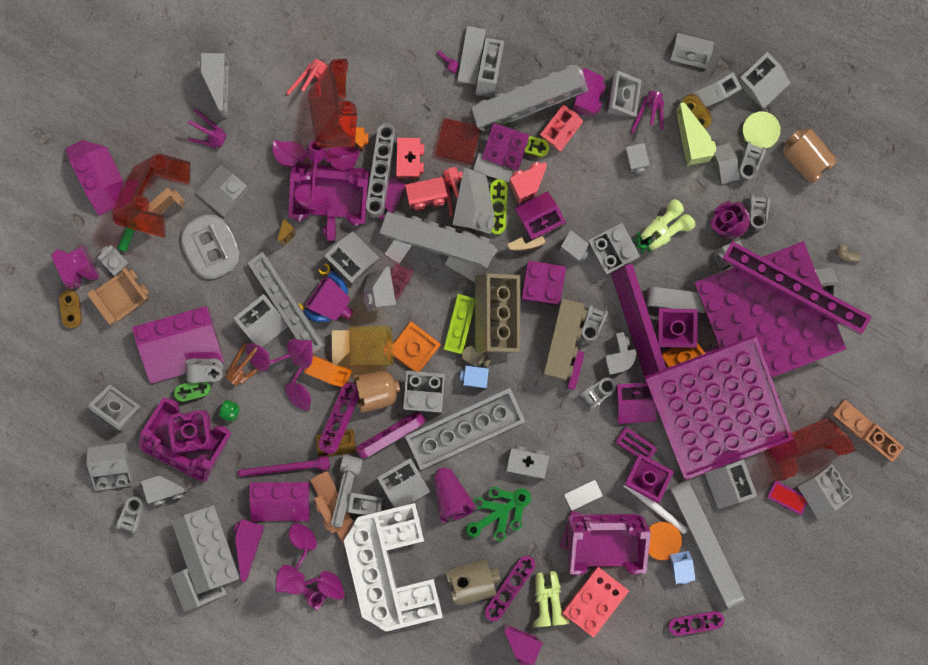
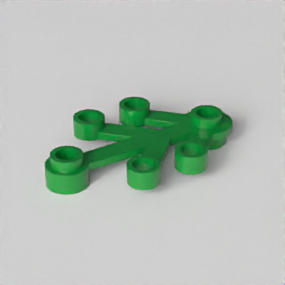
M492 487L489 490L492 498L503 497L511 499L506 504L486 501L481 497L475 498L474 503L477 499L483 502L482 506L477 507V509L486 508L496 511L477 523H469L466 526L467 535L472 538L479 536L482 528L500 517L498 529L494 537L497 541H503L506 538L505 528L508 513L514 507H516L515 516L510 526L515 531L522 528L523 508L531 502V494L524 488L517 489L515 492L500 490L498 487ZM492 489H497L499 494L493 496L491 494ZM520 494L525 495L523 502L518 500ZM514 521L520 523L519 528L515 529L513 527ZM475 526L477 528V532L475 534H472L470 532V527ZM498 532H503L504 537L502 539L496 537Z

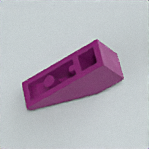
M241 519L240 522L237 521L234 528L240 578L243 582H246L265 528L264 525L246 519Z

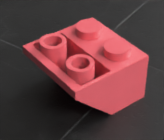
M536 162L529 166V170L524 172L519 170L512 174L509 185L518 204L536 197L547 167L546 162L542 164Z
M443 177L405 185L410 210L414 209L415 212L426 209V206L431 205L434 208L441 207L447 202V192Z

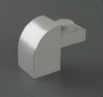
M624 332L615 334L619 353L604 357L608 376L626 371L635 361L636 349L628 351L630 342L628 336L624 335Z

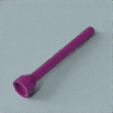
M320 455L319 458L311 461L240 469L237 474L239 477L309 468H318L324 471L330 470V461L328 455Z

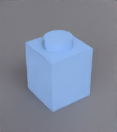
M466 366L465 370H461L460 381L464 382L463 386L486 389L489 369Z
M689 551L670 554L672 574L676 584H686L694 581L693 560Z

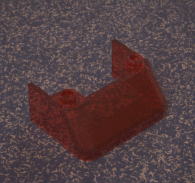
M156 154L133 167L112 210V221L123 227L165 238L166 218L164 215L148 211L149 201L143 197V194L153 174L190 184L191 162L164 154Z

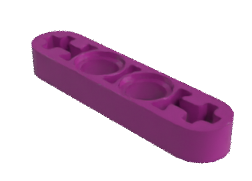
M348 382L342 387L319 440V448L326 454H333L338 449L358 402L357 385L352 382ZM347 405L346 412L340 414L341 407ZM340 423L338 430L333 431L334 424Z
M420 411L410 414L359 444L356 448L358 455L361 459L371 456L425 423V418Z
M523 556L518 560L496 592L497 596H494L486 607L485 615L488 620L498 621L505 613L535 569V561L532 557ZM529 559L531 560L530 565L532 567L525 569L524 573L527 575L524 577L515 570L517 568L521 570L523 568L522 561ZM513 575L521 577V583L518 586H513L510 583V578ZM502 591L510 593V599L507 602H502L499 599V594ZM495 600L505 606L504 609L498 608L497 613L499 615L497 617L489 616L490 612L488 610L490 608L494 609L497 605L493 603Z

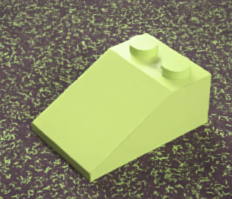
M680 103L676 109L686 164L689 166L709 162L716 152L715 142L711 141V136L686 104Z

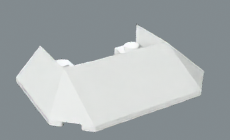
M415 503L358 517L344 540L361 615L364 619L372 622L384 631L443 618L434 579L399 588L396 587L388 550L424 541Z

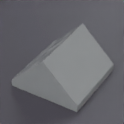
M618 70L614 71L607 113L636 117L642 80Z
M110 384L88 405L90 410L124 431L141 407Z

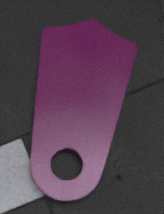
M389 178L385 209L390 213H394L405 190V185L397 178ZM377 204L376 211L380 209L379 204ZM382 215L379 219L384 221L386 215Z

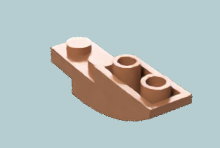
M842 399L831 413L847 430L891 462H894L904 448L880 426L871 422L845 399Z

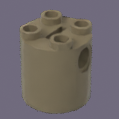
M486 558L450 568L446 572L449 585L454 586V590L451 593L455 605L459 604V606L497 596L494 584L501 582L497 567L489 569ZM461 582H468V586L465 588H460L459 584Z

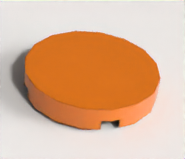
M657 522L649 526L651 534L648 554L658 560L670 559V554L679 552L682 545V537L674 525L668 522Z

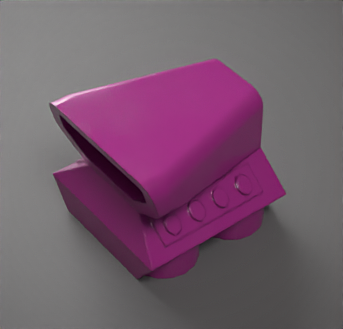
M79 245L69 253L56 249L51 254L66 287L70 289L80 288L82 276L91 281L99 278V273L85 245Z
M207 409L168 415L173 454L194 450H214L210 415Z

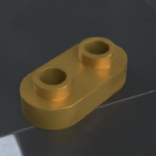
M687 94L683 98L682 103L686 104L697 120L699 118L704 119L705 122L700 123L706 129L712 121L710 111L698 95ZM688 103H692L694 107H689Z
M66 290L59 297L62 323L66 327L74 329L82 323L80 298L76 292ZM68 296H71L72 301L70 303L66 302V298ZM70 315L74 316V320L72 322H69L68 317Z

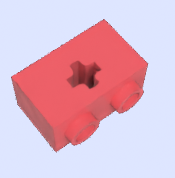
M563 104L540 135L548 144L561 152L583 121L577 113Z
M397 138V179H420V174H424V162H420V155H424V144H420V138ZM409 154L413 155V158H416L412 160V163H409L408 159H405L409 157Z

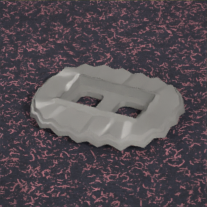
M205 214L188 222L183 228L181 244L187 260L199 276L204 279H216L233 271L234 267L239 263L240 252L237 242L222 218L217 215ZM210 232L213 241L202 245L199 236ZM218 249L221 258L211 262L207 253Z

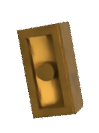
M283 219L278 241L282 246H285L297 234L294 228Z
M353 429L345 430L338 449L333 454H326L319 448V440L322 434L315 435L319 457L320 455L332 457L357 452Z

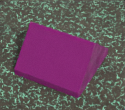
M659 308L656 327L659 347L697 348L698 309Z
M639 454L626 477L625 486L660 503L674 471Z

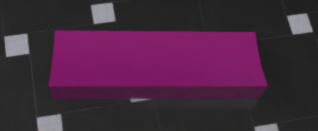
M629 264L611 273L636 349L645 382H647L645 376L664 370L666 366L633 264Z

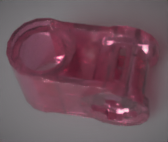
M396 262L391 273L393 287H397L400 290L399 294L394 295L395 301L402 297L414 272V269L404 268L398 262Z

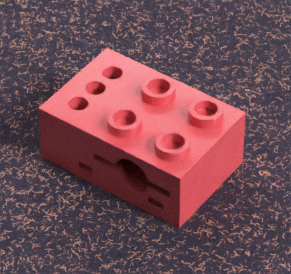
M596 566L562 610V613L594 638L629 590Z

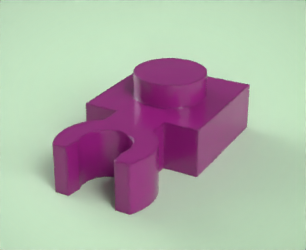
M327 208V226H324L323 230L324 237H327L329 242L336 241L335 208Z

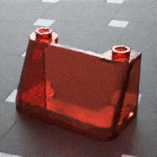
M347 58L332 60L308 94L316 144L321 148L355 147L356 106L351 101H339L340 97L346 98Z
M824 419L792 432L794 440L764 451V454L775 480L784 481L797 474L799 467L796 458L822 447H824V450L830 449L835 451L837 455H847L856 450L850 438L834 421Z

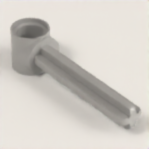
M349 455L343 456L340 468L343 477L331 525L335 528H341L343 525L349 492L351 493L354 477L360 475L363 462L361 458Z

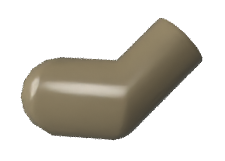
M839 244L837 246L836 255L842 260L855 263L860 262L861 254L847 252V245Z

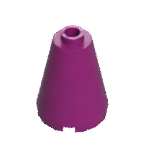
M442 467L436 470L434 483L441 523H448L449 518H453L456 521L472 514V509H477L476 504L452 469Z

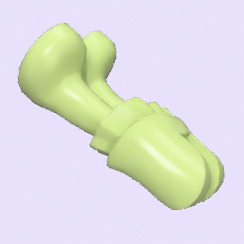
M671 200L667 205L665 215L663 217L657 216L642 232L641 237L643 240L650 237L652 233L657 238L648 246L651 250L666 245L670 241V237L678 231H691L695 228L694 219L687 214L681 216L674 224L667 228V224L680 216L684 211L683 205L678 200Z
M550 571L551 586H544L543 572L536 573L535 596L537 597L535 602H539V618L534 620L533 628L551 626L548 610L549 597L552 604L553 626L570 624L568 617L562 614L559 598L561 586L556 571Z

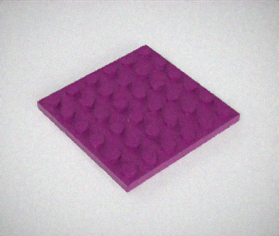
M804 241L763 256L768 261L823 290ZM731 268L695 282L719 347L721 348L756 335L771 378L847 349L836 322L736 268Z
M756 335L645 376L685 480L794 440Z

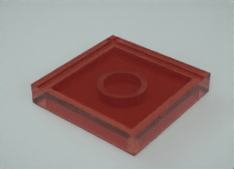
M444 118L435 155L472 164L480 129L476 125Z

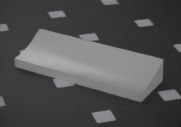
M506 384L426 421L422 426L406 434L405 437L420 470H423L524 423L525 420L511 388Z

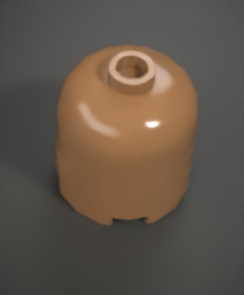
M378 371L353 376V382H356L359 394L357 404L358 408L360 407V413L391 406L396 401L397 392H400L398 380L394 381L393 376L389 372Z

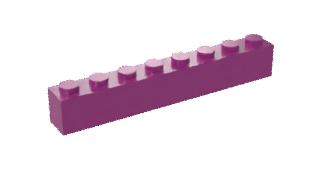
M733 241L722 258L723 262L858 335L863 334L872 316Z

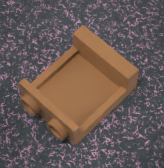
M167 187L133 219L148 235L153 237L158 232L151 226V223L174 202H177L184 209L186 207L183 204L185 200L175 189L171 191Z
M124 267L122 272L97 290L93 289L87 293L111 326H114L150 300L147 296L149 291L143 284L139 285L136 281L138 276L132 268L128 270Z

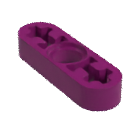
M717 611L676 617L669 621L668 630L671 634L680 636L719 629L724 624V617ZM713 615L720 618V621H717V625L709 622L707 623L708 627H705L703 616H706L707 620L712 619ZM693 618L701 620V626L698 629L691 627V620ZM684 619H687L688 631H686V627L679 628V632L672 629L676 621L678 624H685Z

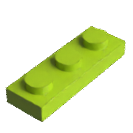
M461 294L457 295L444 350L458 354L463 353L475 307V298Z

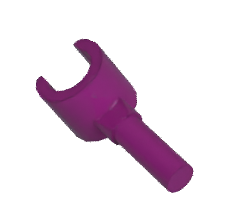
M439 50L437 54L449 63L446 69L456 73L459 68L457 61L448 58Z

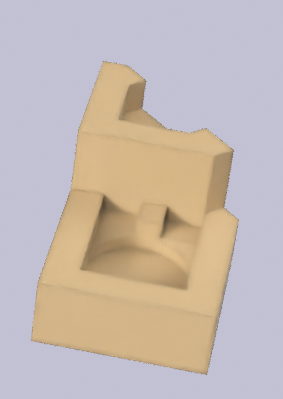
M541 236L525 244L521 237L507 245L510 250L529 251L544 246L546 241Z
M332 330V363L338 365L352 350L351 330Z

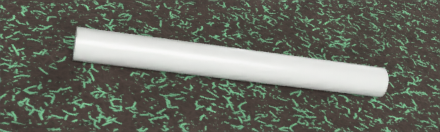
M624 484L627 490L667 522L674 525L682 534L687 532L688 528L655 501L628 488Z

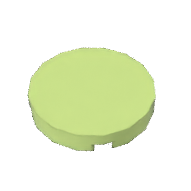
M759 111L751 114L742 126L744 141L746 143L750 141L752 145L760 148H770L777 142L780 136L781 127L779 122L768 112Z

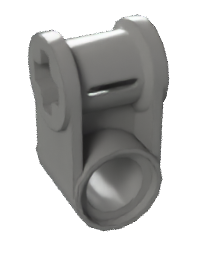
M750 141L746 143L738 167L741 178L750 179L757 174L760 163L764 158L766 147L760 148L752 145ZM745 165H749L752 168V173L749 176L743 173Z
M754 194L750 195L748 211L750 216L749 229L751 231L759 232L766 226L770 208V196L764 198L756 197ZM754 218L760 219L761 222H762V225H761V226H756V225L753 223V219H754Z
M590 304L582 327L581 339L584 342L591 343L596 340L606 320L607 310L601 311ZM586 329L594 331L595 335L593 338L586 337Z
M192 358L185 362L186 380L190 383L216 382L222 377L223 364L219 359Z
M604 378L579 396L584 398L591 411L615 391L616 383L611 378ZM604 381L611 382V391L605 392L602 389Z
M134 496L126 500L116 525L117 529L123 528L131 531L134 535L137 533L145 508V501L142 497ZM133 500L139 502L138 510H133L131 508V502Z

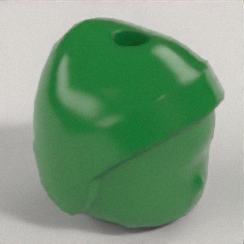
M225 400L219 409V416L226 421H235L239 415V405L236 402Z

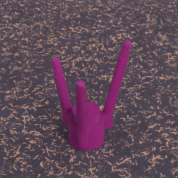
M649 91L648 96L644 97L643 104L631 129L632 134L635 132L646 105H648L649 109H652L650 126H653L656 110L659 109L660 129H664V101L662 100V93Z
M194 108L193 111L213 129L209 131L189 120L188 124L209 135L207 139L210 142L191 137L188 138V141L207 145L214 149L216 146L221 148L227 137V134L224 133L225 130L216 126L205 115Z

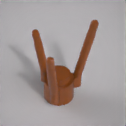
M247 342L243 343L233 363L227 369L228 373L225 375L236 386L239 383L243 384L248 378L259 371L255 368L243 376L245 372L242 369L258 350L256 347L239 367L236 366L246 348Z

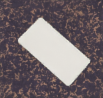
M394 240L385 254L397 263H400L412 245Z
M595 480L565 494L571 510L602 497V493Z

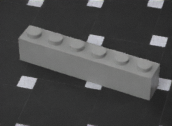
M569 65L562 71L549 73L545 78L532 80L525 86H517L508 93H500L493 99L480 101L472 107L477 128L485 133L492 129L493 123L505 125L588 91L583 71L577 65Z
M398 211L394 213L387 212L380 230V234L386 238L488 268L495 246L490 243V239L479 236L477 239L473 237V234L466 231L457 233L455 232L456 229L445 226V228H441L439 224L432 221L424 223L422 219L415 216L407 218L405 217L406 214Z

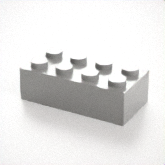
M214 505L171 520L196 594L240 579Z

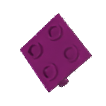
M493 123L482 159L518 171L530 135Z

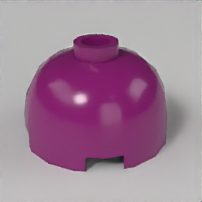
M726 201L720 204L714 210L713 220H710L713 230L722 238L730 240L737 239L745 234L750 224L749 213L739 201L737 203Z

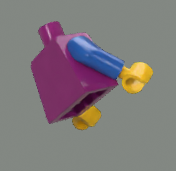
M325 263L324 266L328 270L322 272L319 269L320 274L323 276L322 280L304 306L300 303L298 304L306 317L313 322H329L331 319L336 321L340 315L348 320L353 314V310L346 306L350 301L348 288L344 279L334 271H331L329 265Z

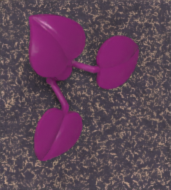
M273 140L272 148L276 161L285 167L296 166L298 161L303 162L307 155L310 161L313 162L311 186L301 185L295 191L296 201L304 208L310 210L322 207L327 200L325 188L315 186L317 163L322 161L324 157L326 162H331L332 168L339 171H347L355 166L360 149L332 147L326 150L324 149V143L318 140L310 142L306 152L302 145L289 141Z
M289 340L287 343L289 354L273 360L269 359V354L263 347L252 343L246 344L247 356L255 347L258 349L249 360L257 370L266 371L269 369V364L291 357L292 362L296 366H300L291 383L285 385V393L289 401L296 407L306 411L311 410L310 394L302 384L296 383V379L303 368H309L312 364L314 355L312 340Z
M293 523L288 533L289 540L296 548L303 549V554L295 568L290 565H283L278 570L275 591L298 595L305 590L306 585L318 582L317 589L324 596L337 600L344 599L345 593L342 583L334 573L323 571L319 574V578L316 577L304 581V574L297 571L308 550L313 551L316 549L317 540L314 533L308 527L300 523Z

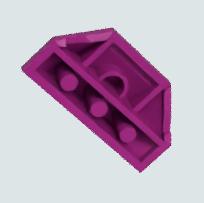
M85 140L65 148L69 161L97 214L100 216L116 208L124 180L108 148Z

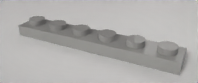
M262 252L249 261L248 265L295 338L299 340H312L313 354L325 347L266 253Z

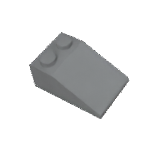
M201 53V59H198V70L203 75L223 118H227L229 61L225 53Z
M464 168L452 225L471 231L491 234L495 215L487 177L484 174Z

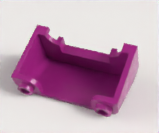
M297 163L292 168L290 173L288 218L303 221L309 214L327 216V208H335L336 217H347V221L352 225L365 224L370 173L368 169L353 167L347 171H339L332 168L331 165L317 164L315 186L325 188L327 200L322 207L310 210L304 208L296 201L295 191L301 185L311 186L313 164Z
M163 397L140 433L139 448L144 453L197 481L206 482L227 445L232 432L224 426H215L211 432L214 450H194L173 454L168 415L179 413L180 409L175 400Z
M575 514L569 516V573L576 576L583 575L587 572L588 566H624L632 575L646 573L651 531L644 517L638 514Z

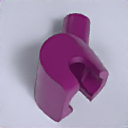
M305 587V590L301 593L305 596L304 600L316 611L327 598L316 588L308 589Z

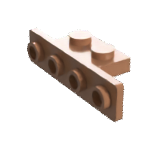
M326 471L311 479L318 494V497L314 498L316 501L315 507L319 513H322L326 529L330 530L331 533L337 532L345 547L344 540L353 527L354 522L349 512H346L341 528H335L331 525L339 492L329 472Z

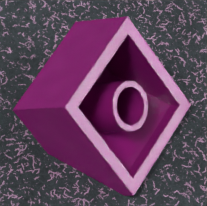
M583 68L588 91L576 96L572 111L594 117L596 112L600 113L602 102L599 101L600 94L604 95L606 83H603V76Z

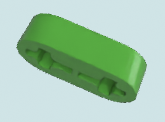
M188 382L177 386L174 395L181 402L195 400L207 396L211 392V385L209 382ZM200 383L207 385V388L204 389L205 393L194 391V389L199 388ZM182 388H184V390L186 391L191 390L192 392L186 394L185 399L183 398V396H179V393L181 392Z

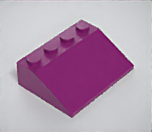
M207 306L132 327L150 384L186 374L185 362L188 359L216 358L222 364L224 363L210 308Z

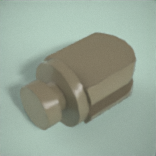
M475 345L468 346L462 353L463 360L474 367L480 368L481 365H484V368H488L492 360L489 357L488 359L486 358L487 353L475 352Z

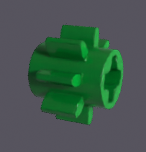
M637 232L636 236L638 239H632V242L636 243V249L641 250V254L645 250L651 252L652 250L648 246L652 244L654 234L646 238L648 240L646 245H641L642 237Z

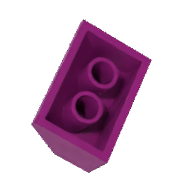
M250 482L251 520L310 521V482Z
M504 624L503 629L518 663L534 665L543 644L542 640Z

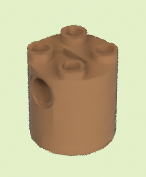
M812 129L796 131L786 140L782 153L792 166L803 175L806 181H811L812 183L821 177L822 170L826 169L828 171L837 162L835 160L837 156L827 148L825 143Z

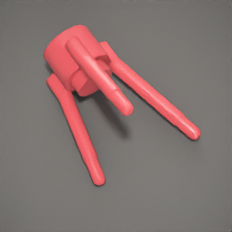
M314 59L312 64L309 63L306 70L294 82L286 94L289 95L309 73V77L301 91L304 92L313 77L316 79L321 77L316 95V100H319L324 80L328 74L325 71L327 65L318 59Z
M457 167L443 171L450 217H453V208L449 186H453L458 200L459 191L457 185L462 180L463 175L462 172H458Z

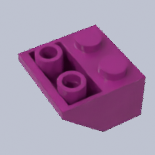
M548 191L514 208L530 242L566 224L558 205Z
M647 383L616 385L618 424L657 421V407Z

